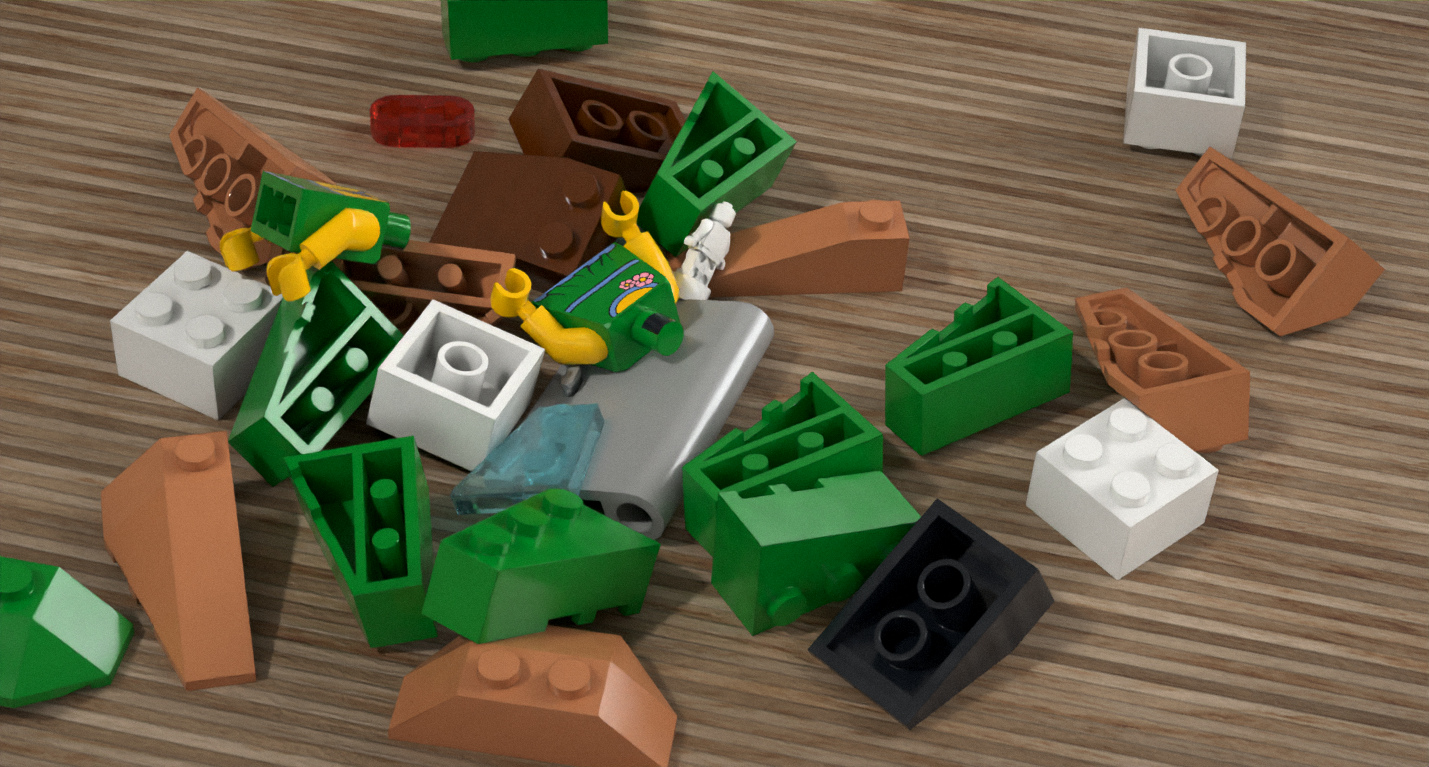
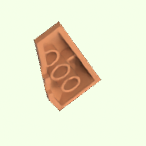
M199 88L194 92L169 134L182 172L185 176L193 179L198 192L193 198L196 209L205 214L209 221L210 228L205 232L209 244L220 254L219 244L224 234L236 229L251 227L263 171L337 185L318 169ZM266 239L255 242L260 261L253 266L242 269V271L267 263L272 242L269 244Z
M1212 147L1207 149L1175 190L1197 231L1205 237L1214 254L1212 258L1215 264L1225 274L1234 290L1232 295L1238 306L1280 337L1348 316L1385 270L1349 237Z
M900 200L841 202L731 233L729 252L724 257L725 268L723 270L715 269L708 284V288L711 290L709 297L902 291L910 238ZM689 248L677 257L666 251V259L672 271H676L677 267H682Z
M1127 287L1075 298V310L1110 387L1195 452L1212 453L1221 450L1223 445L1248 440L1249 370Z
M227 431L160 438L101 491L105 548L113 563H118L126 577L129 591L137 604H141L151 621L155 637L186 691L257 682Z

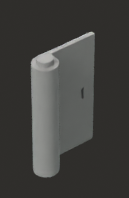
M678 299L676 307L684 330V336L680 347L675 353L663 356L657 352L650 351L627 370L621 372H613L589 364H561L484 482L487 491L534 496L549 488L567 490L578 495L582 500L600 501L605 516L652 540L661 537L683 498L682 467L714 444L774 337V326L770 318L760 308L750 303Z

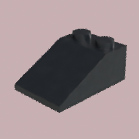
M937 498L807 650L907 729L911 730L1013 652L1054 603V599L1037 567Z

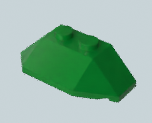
M0 556V706L17 708L62 697L87 685L91 689L111 685L135 633L133 623L60 567Z

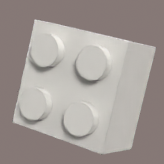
M1138 28L1127 83L1123 143L1139 145L1146 149L1160 148L1194 153L1198 156H1203L1207 149L1212 147L1227 158L1232 159L1245 109L1246 42Z
M186 251L110 320L118 375L219 421L246 394L283 295L274 296L270 286Z
M432 300L378 368L366 424L396 438L414 435L417 447L481 475L530 405L545 349L436 300Z
M1124 398L1036 452L1026 506L1118 581L1205 522L1219 470Z

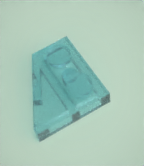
M598 403L578 405L557 404L548 407H538L453 488L450 497L457 514L499 513L549 488L567 490L579 496L605 423Z

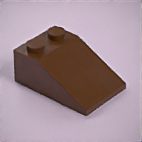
M539 68L508 119L524 155L569 158L621 175L625 190L631 193L649 190L658 170L686 121L676 101Z
M474 151L429 243L515 254L517 257L515 269H519L527 274L531 281V289L545 293L605 248L616 242L618 237L608 235L602 228V207L605 201L614 214L619 216L626 215L620 205L621 192L626 190L621 175L569 158Z

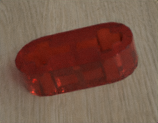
M388 95L374 101L369 109L371 136L377 143L388 147L454 148L468 144L475 135L474 106L468 100L458 96Z

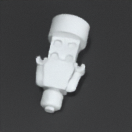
M724 201L723 203L715 204L709 219L701 220L699 227L692 236L689 235L685 238L684 244L688 245L689 248L686 253V259L681 268L677 267L676 271H672L679 288V299H709L711 290L708 288V284L715 269L723 270L725 268L724 257L729 252L730 232L725 228L731 226L736 215L730 203Z

